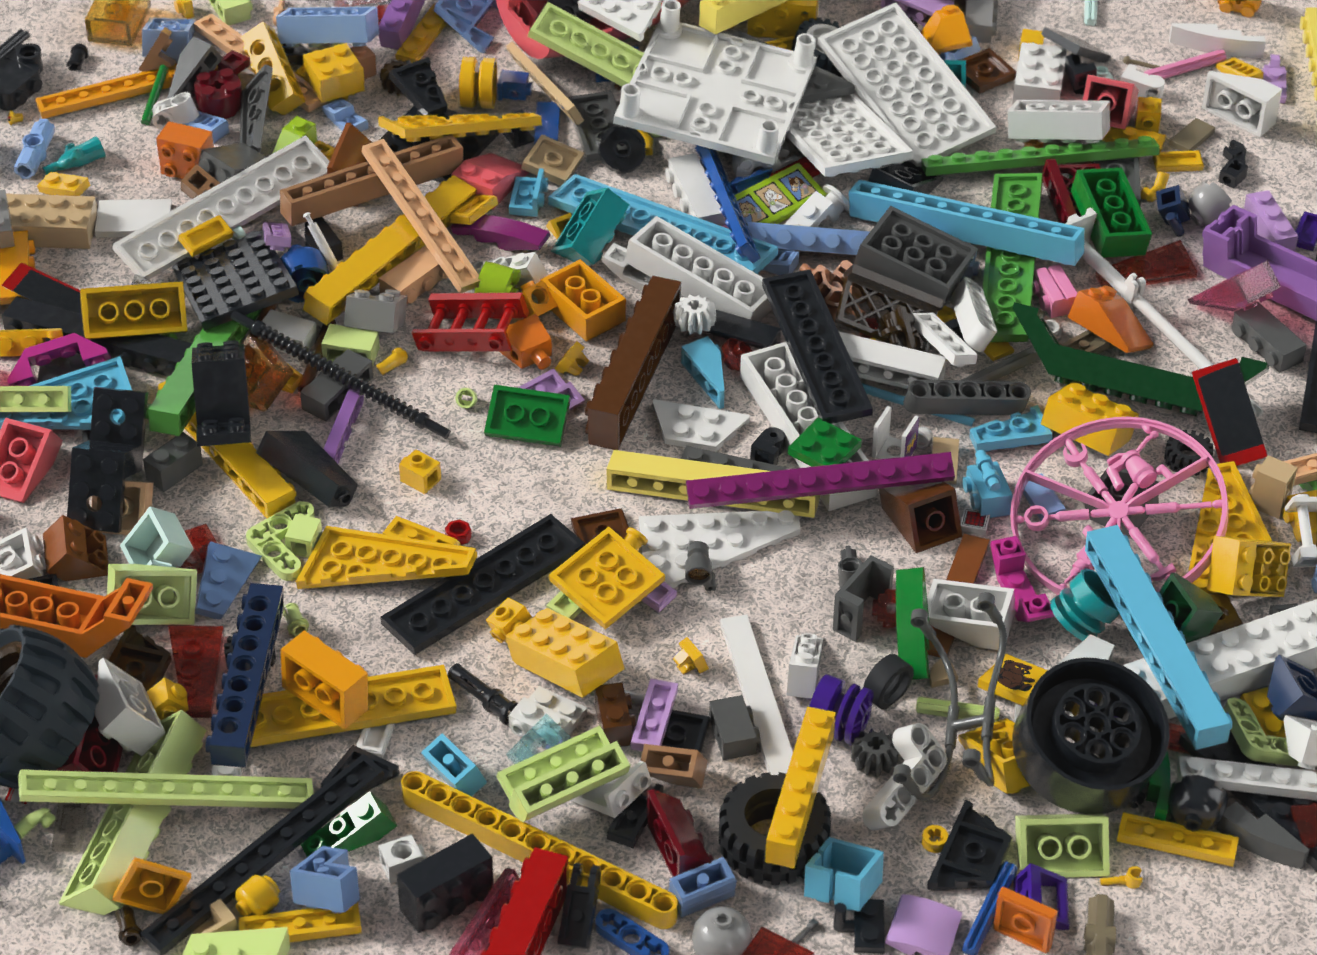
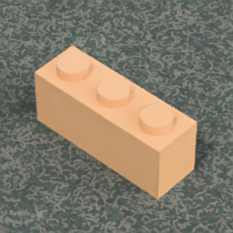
M424 246L379 278L380 293L388 289L398 290L400 295L407 296V304H411L418 296L425 291H430L435 284L442 279H447L448 276L428 247Z

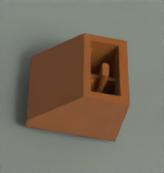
M62 515L43 533L46 573H56L57 578L65 582L108 576L109 561L106 536L101 532Z

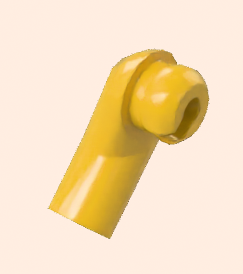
M1158 171L1154 186L1151 189L1148 187L1142 188L1141 199L1147 200V202L1156 200V191L1166 188L1170 174Z
M400 347L394 348L390 356L375 366L383 376L392 369L406 363L408 354Z

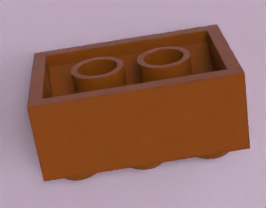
M346 122L327 166V174L367 162L362 154V146L373 142L351 123Z

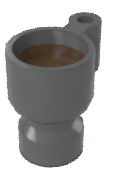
M702 541L692 542L687 547L688 558L685 562V579L692 585H703L706 591H715L716 576L712 572L709 547Z

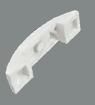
M613 243L603 255V263L619 278L642 291L644 285L649 284L651 277L624 262L627 249Z

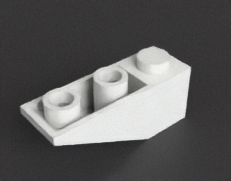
M536 252L519 253L516 256L499 257L495 260L487 261L521 270L519 282L515 286L519 288V292L522 291L520 286L533 280L536 284L540 282V279L549 275ZM478 261L473 265L478 274H480L486 261Z
M811 633L796 635L789 663L786 696L812 698L817 687L823 638H818L817 635Z

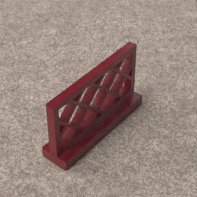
M1046 159L1042 172L1043 183L1059 223H1067L1068 217L1074 214L1081 217L1079 210L1074 207L1076 203L1068 189L1072 188L1077 170L1101 169L1099 163L1058 165L1056 159ZM1061 173H1068L1074 177L1070 180Z

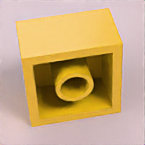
M347 43L303 55L305 78L321 103L365 91L364 69Z

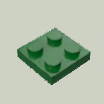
M818 417L788 447V455L811 467L843 464L861 448L862 439L826 421H822Z

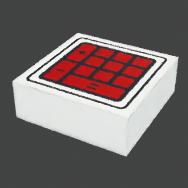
M964 508L961 520L962 531L986 536L990 515L981 516L977 509Z

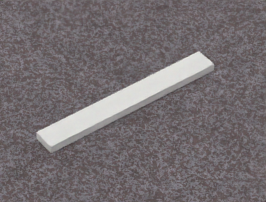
M741 615L720 619V626L746 706L750 705L752 709V725L759 729L761 739L759 746L767 771L771 775H778L779 772L787 773L793 751L748 616Z

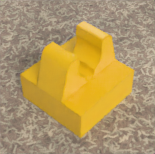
M576 341L554 369L560 373L566 371L578 376L583 371L578 365L585 367L589 362L582 352L584 346Z
M688 637L678 643L681 651L673 660L678 665L677 668L682 674L696 669L700 674L709 669L703 654Z

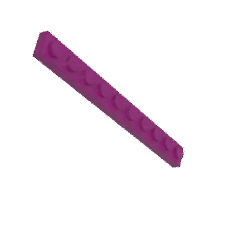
M951 452L686 480L689 509L953 481L955 473Z

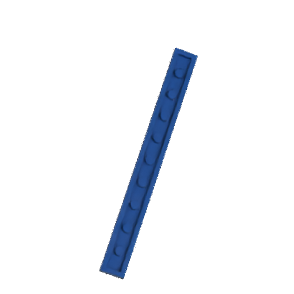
M696 145L695 149L701 157L700 162L706 169V176L711 181L709 184L716 193L714 197L721 206L719 208L721 213L726 218L725 224L731 231V238L737 244L735 249L742 258L747 257L753 264L760 259V255L717 151Z

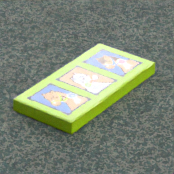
M798 162L736 194L735 197L748 226V222L779 224L792 217L815 191L824 197L827 194Z

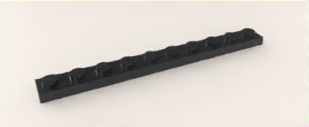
M365 754L361 755L140 932L141 939L158 955L166 954L212 916L210 904L219 899L225 905L235 898L236 890L254 875L262 876L380 781L384 777V770Z

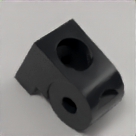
M776 427L765 429L751 445L750 460L777 465L778 457L784 451V432Z

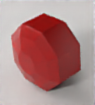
M463 520L450 521L445 527V535L457 539L461 545L467 544L472 537L469 523Z

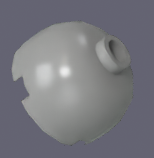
M1208 180L1202 181L1191 192L1189 197L1190 217L1197 225L1203 224L1207 226L1214 220H1218L1219 215L1230 208L1229 204L1232 202L1226 192L1216 183L1212 182L1208 185Z
M720 906L707 910L695 922L692 934L694 952L697 955H748L752 943L749 922L739 911L730 907Z

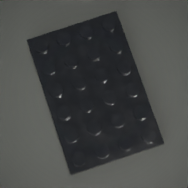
M263 230L249 232L245 237L237 240H228L219 247L210 248L194 257H186L172 266L178 282L183 281L184 293L204 331L232 321L231 315L235 310L247 315L299 295L295 282L277 252L271 250L269 245H265Z

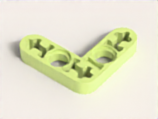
M306 501L292 504L251 527L246 532L248 547L255 554L261 555V560L279 578L285 581L296 580L302 568L301 561L280 540L285 538L295 514L315 518L313 505ZM277 524L287 525V527L284 529L274 528V526ZM271 551H279L281 553L276 557L267 555Z
M1235 697L1227 700L1223 709L1225 713L1228 712L1231 716L1233 727L1230 730L1246 757L1258 762L1300 767L1298 766V761L1288 754L1286 738L1265 735L1251 707L1245 701Z

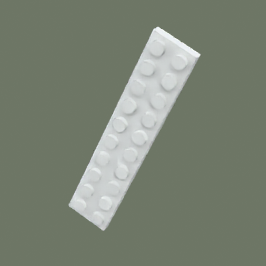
M305 135L113 243V250L144 283L174 266L182 259L191 256L178 240L179 234L218 215L224 219L231 229L237 226L242 227L280 205L281 189L327 175L329 160Z

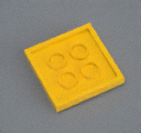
M607 527L549 574V581L606 630L665 581V574L614 530Z

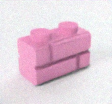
M1060 264L1049 266L1048 268L1035 269L1033 295L1038 296L1041 309L1047 311L1050 318L1068 315L1077 296V291Z

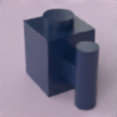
M1176 185L1156 191L1158 211L1167 226H1171L1176 236H1183L1185 231L1181 223L1191 219L1189 201L1181 187Z

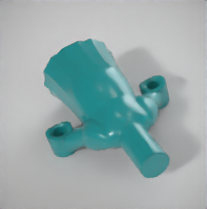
M94 136L77 146L74 143L65 145L64 154L56 162L46 165L42 169L44 174L47 175L50 172L85 166L105 157L106 154L99 138Z

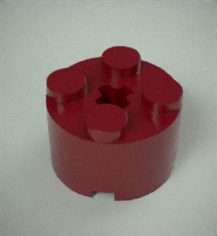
M223 68L216 71L200 72L197 75V80L194 84L197 110L223 119L235 116L236 112L241 109L242 87L241 81L234 74V71L230 68Z

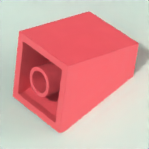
M1087 75L1083 100L1110 101V127L1125 130L1135 112L1139 90L1132 83Z

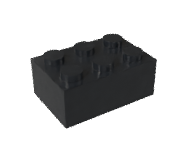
M472 833L398 873L397 885L400 911L417 932L421 933L426 929L436 928L442 920L451 915L461 914L467 906L476 901L482 902L494 892L493 860L491 854Z

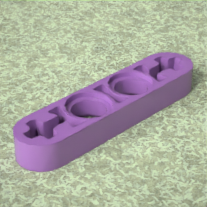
M352 388L347 391L324 446V450L337 464L345 449V446H343L344 442L348 441L352 432L351 425L356 422L364 402V395H360L359 390L354 392Z

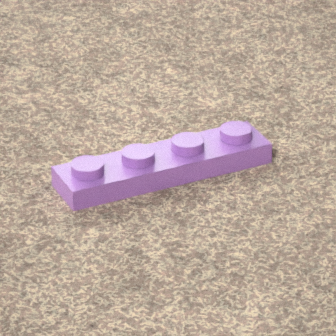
M263 221L262 230L264 231L265 245H269L271 250L284 251L285 247H291L292 237L287 223Z

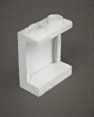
M639 761L633 768L630 767L629 772L624 776L570 801L616 818L652 784L646 762Z

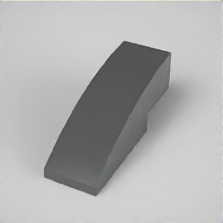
M1238 802L1226 808L1222 821L1217 825V830L1220 833L1239 837V846L1265 859L1298 869L1306 866L1309 849L1267 814L1257 819Z

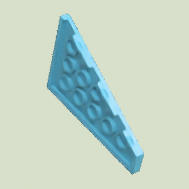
M121 356L30 385L71 386L72 412H0V429L5 418L47 429L91 430L94 387L132 390ZM115 409L113 419L117 423H123L125 421V413L121 409Z

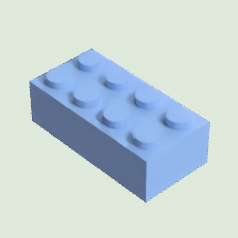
M377 6L288 8L276 16L278 38L281 44H286V47H298L300 44H308L309 47L322 46V43H330L331 47L338 44L353 43V46L361 47L366 46V43L372 41L379 34Z

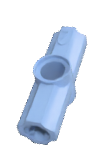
M40 118L38 122H35L30 134L24 136L22 140L23 149L14 166L15 174H18L22 179H30L32 176H35L40 163L47 157L46 150L55 132L54 124L50 123L48 119Z

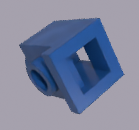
M501 70L497 83L498 101H503V98L526 101L527 96H531L533 91V82H529V72Z

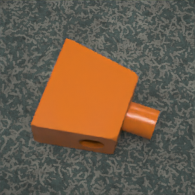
M533 314L508 326L506 332L512 350L499 352L521 369L534 363L539 369H546L551 364L552 340L539 317Z

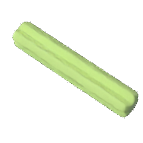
M918 697L916 712L947 717L951 701ZM958 702L960 708L958 719L983 714L984 705ZM995 707L994 722L999 721L1000 708Z

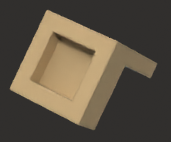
M219 899L210 904L212 919L195 929L193 934L238 931L237 921L227 906Z

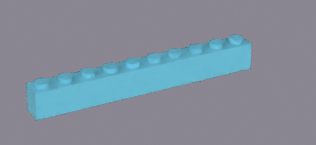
M858 180L849 191L850 216L860 218L861 220L878 222L887 209L892 206L973 245L987 246L996 250L1010 251L1018 255H1028L1041 260H1050L1073 266L1077 264L1084 254V228L864 180Z
M1118 525L1088 531L1085 552L1195 750L1228 742L1230 729L1233 727L1231 716L1228 712L1225 713L1218 693L1213 692L1209 685L1207 674L1199 668L1195 653L1187 647L1183 632L1178 631L1174 624L1172 613L1166 610L1161 594L1156 592L1152 585L1149 573H1145L1138 554H1134L1128 536L1123 535Z

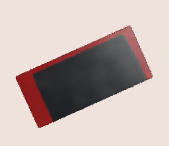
M20 263L2 284V287L32 301L82 314L79 289L24 263Z
M1237 358L1193 371L1192 376L1219 462L1234 461L1235 465L1239 466L1267 457Z

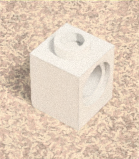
M412 834L379 845L380 863L390 884L397 882L398 873L426 859L423 846L416 844Z

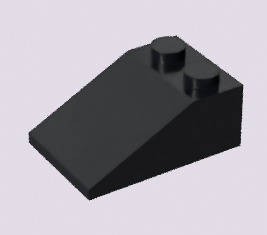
M904 161L901 164L882 165L880 168H873L868 181L930 194L944 178L939 175L926 176L921 166L916 167L912 162Z

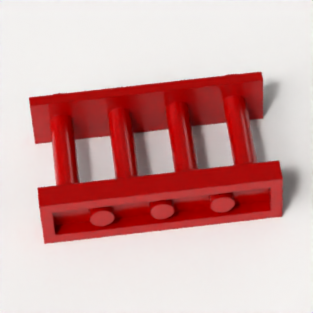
M431 293L428 302L434 316L427 329H413L411 333L417 349L426 352L511 351L512 346L506 332L512 318H526L529 310L523 293ZM443 319H455L450 329H439ZM466 319H478L473 329H461ZM489 319H501L496 329H484Z

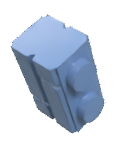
M721 857L712 861L711 864H704L670 878L669 892L676 896L678 902L677 912L683 918L735 896L737 880L725 858Z

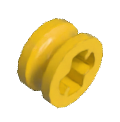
M939 825L927 826L922 832L923 848L931 853L942 852L948 839L947 830ZM930 836H932L933 839L934 836L940 837V841L938 842L937 839L936 842L930 841Z

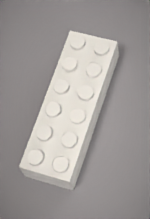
M658 216L654 217L629 239L624 262L649 277L653 275L681 281V295L685 298H688L689 294L693 297L700 294L701 298L709 297L710 302L715 303L716 310L760 322L772 310L762 287L763 277Z

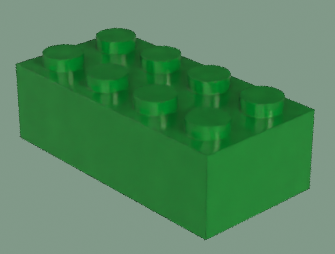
M1123 168L1077 170L1071 194L1081 217L1086 214L1087 209L1090 207L1097 213L1090 236L1096 251L1103 258L1146 255L1152 232Z

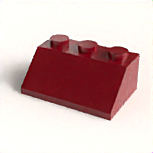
M654 789L647 790V827L671 876L675 877L704 864H711L714 858L710 852H706L703 836L700 831L695 830L690 810H685L681 800Z

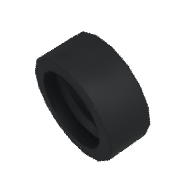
M889 654L872 668L864 682L863 688L873 690V704L880 709H887L908 690L913 679L914 669L896 654Z

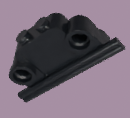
M19 29L0 45V109L4 111H12L25 104L30 96L35 92H39L42 88L40 73L43 71L41 48L33 43L22 44L30 37V33L24 32L22 29Z

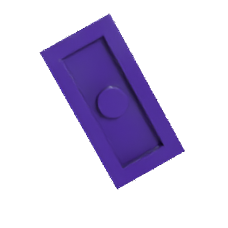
M1030 863L1014 877V891L1042 903L1041 886L1056 887L1058 912L1055 930H1069L1067 878Z

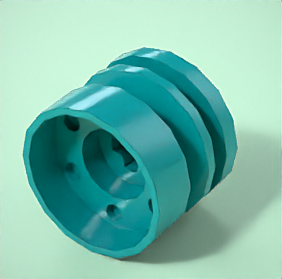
M1087 568L1083 569L1070 581V588L1062 589L1060 595L1055 596L1050 601V607L1057 620L1068 632L1081 641H1084L1090 634L1097 637L1099 633L1105 630V623L1110 624L1120 615L1097 572Z

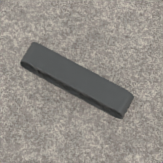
M914 380L909 384L903 405L907 411L914 414L1011 415L1016 412H1024L1031 396V389L1027 384L1018 381Z

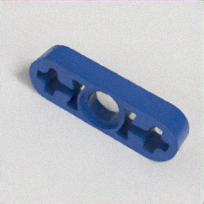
M607 908L596 914V932L629 955H650V951L656 953L658 950L661 951V955H669V946L665 941L620 912ZM611 920L614 921V926L612 924L603 925V921L607 923ZM633 934L637 935L640 940L637 943L630 944L624 938L627 935Z

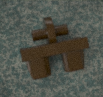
M899 306L894 311L883 315L886 329L881 331L882 338H889L890 344L914 350L921 347L920 338L913 335L911 328L915 323L913 313L907 312L905 306Z

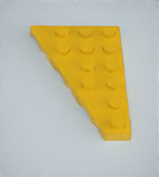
M506 113L502 115V118L489 116V114H457L450 116V119L437 117V115L400 116L397 117L398 120L392 121L385 116L378 117L380 127L392 132L393 135H399V138H405L407 142L421 141V137L428 136L429 139L434 140L448 134H452L454 137H465L466 133L475 132V135H487L489 130H497L498 133L512 132V128L530 131L534 130V126L542 125L541 116L535 113Z
M1235 462L1217 464L1224 479L1229 506L1225 537L1272 541ZM1208 467L1202 502L1211 501L1212 504L1215 500H1222L1218 482ZM1213 506L1212 508H1200L1188 572L1198 564L1211 547L1214 536L1217 535L1220 526L1222 508H1214ZM1209 565L1192 584L1208 594L1217 593L1207 590Z

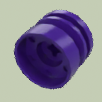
M825 674L814 691L809 707L836 712L834 739L838 741L844 739L845 743L852 745L854 738H858L860 732L865 730L870 719L874 697L873 690L864 687L860 691V686L853 684L846 692V681Z

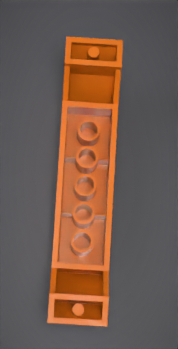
M0 574V629H6L10 625L33 628L60 639L69 645L80 657L87 658L131 627L153 590V583L126 578L121 587L106 596Z

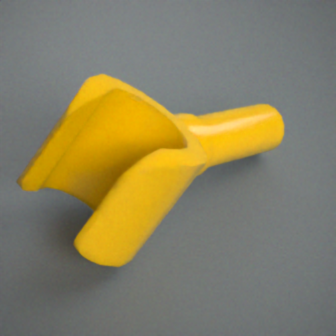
M1132 866L1128 869L1126 875L1100 878L1101 886L1125 884L1127 887L1135 889L1140 887L1143 878H1135L1140 876L1142 870L1137 866Z

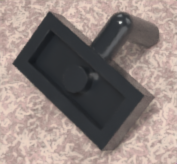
M869 899L860 911L854 910V920H846V905L837 903L834 907L833 928L837 932H854V953L884 954V899Z

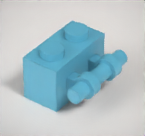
M978 450L975 453L977 458L976 464L967 466L966 477H963V488L965 493L969 492L971 507L973 510H979L981 516L990 515V518L1010 515L1013 494L997 461L993 462L984 450Z

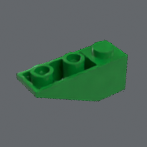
M368 792L305 840L301 847L307 857L322 846L344 849L349 852L379 841L398 825L387 805L371 792Z

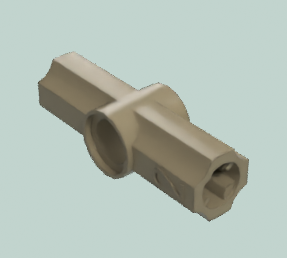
M1097 894L1088 899L1087 924H1085L1084 930L1085 945L1083 947L1086 955H1113L1115 952L1114 900L1110 899L1108 895Z

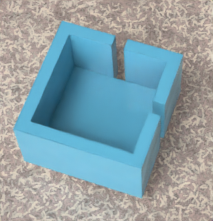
M829 837L820 847L818 853H815L805 865L804 896L823 903H829L833 900L834 905L843 903L846 905L847 910L860 911L883 881L884 852Z

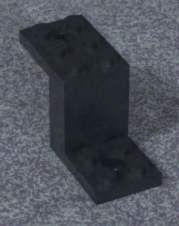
M235 340L225 341L220 346H213V343L210 342L197 344V347L192 348L191 360L197 420V447L251 442L244 344H239V341Z
M94 387L90 440L72 447L67 508L68 518L77 520L93 530L121 532L125 479L142 471L148 392ZM115 409H121L125 413V421L123 423H117L113 419ZM91 496H97L101 499L102 507L100 510H95L90 506L89 500Z

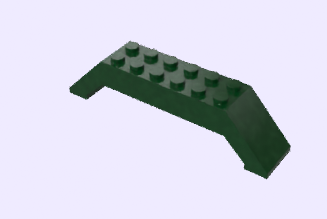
M1014 302L1012 309L1048 374L1055 377V382L1064 385L1077 382L1093 392H1097V388L1105 389L1104 393L1106 395L1121 398L1122 394L1130 395L1129 400L1146 404L1147 400L1155 401L1154 406L1167 410H1172V406L1180 407V412L1196 417L1198 412L1204 413L1193 377L1062 346L1043 319L1044 311L1036 307ZM1241 357L1239 366L1245 385H1249L1266 374L1270 365L1267 362Z

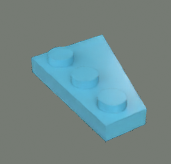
M1036 405L1030 407V412L1022 415L1020 412L1010 415V419L1003 422L994 420L971 428L970 440L976 452L978 450L989 452L997 449H1013L1020 446L1049 443L1052 440V432L1049 428L1041 425L1043 414L1039 406Z

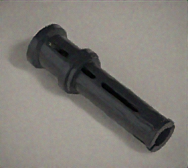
M459 663L454 664L449 669L447 674L449 679L455 681L468 693L481 701L483 708L487 712L496 714L503 724L507 725L509 723L510 713L508 711L512 712L518 703L516 701L507 699L500 689L490 688ZM467 681H470L472 684H474L476 687H478V689H476L475 687H473V686H472L471 684H469Z

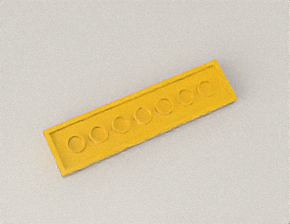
M438 665L368 677V711L345 730L288 690L264 693L251 747L455 714L456 703L445 666Z

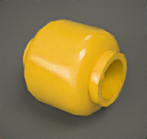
M254 875L236 890L235 897L237 903L235 907L243 917L268 914L279 904L280 889L269 876Z

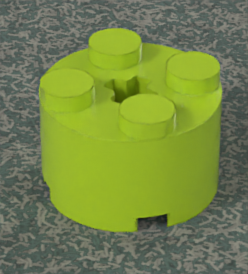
M486 261L478 277L480 280L479 287H475L474 293H519V288L515 286L519 282L521 270Z

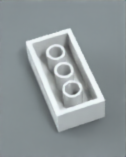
M1016 100L1008 110V139H1015L1016 142H1028L1029 139H1039V142L1048 143L1052 142L1053 139H1062L1064 143H1073L1076 140H1085L1086 143H1098L1100 140H1103L1110 129V101Z

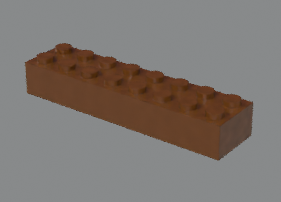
M652 275L649 284L644 285L642 298L635 303L634 315L628 318L626 331L619 336L617 350L613 349L610 356V364L608 367H604L600 384L597 383L595 385L592 401L588 400L586 404L585 415L588 416L585 434H588V444L619 450L676 329L674 307L675 303L680 301L681 281Z

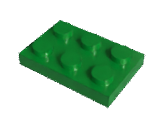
M494 384L484 434L489 437L561 447L571 401L570 395Z

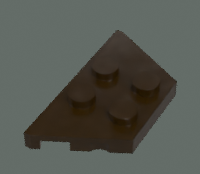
M131 625V627L123 632L108 661L140 681L147 692L162 680L172 659L169 651L162 646L156 645L155 641L148 635L142 636L136 631V626Z

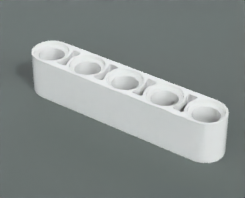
M964 277L950 299L964 341L974 350L984 352L997 333V328L982 287L974 280Z

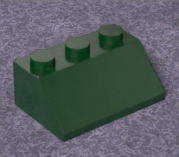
M1172 572L1159 591L1163 599V605L1167 611L1172 613L1174 624L1178 631L1183 632L1186 644L1207 637L1223 614L1210 594L1177 573Z

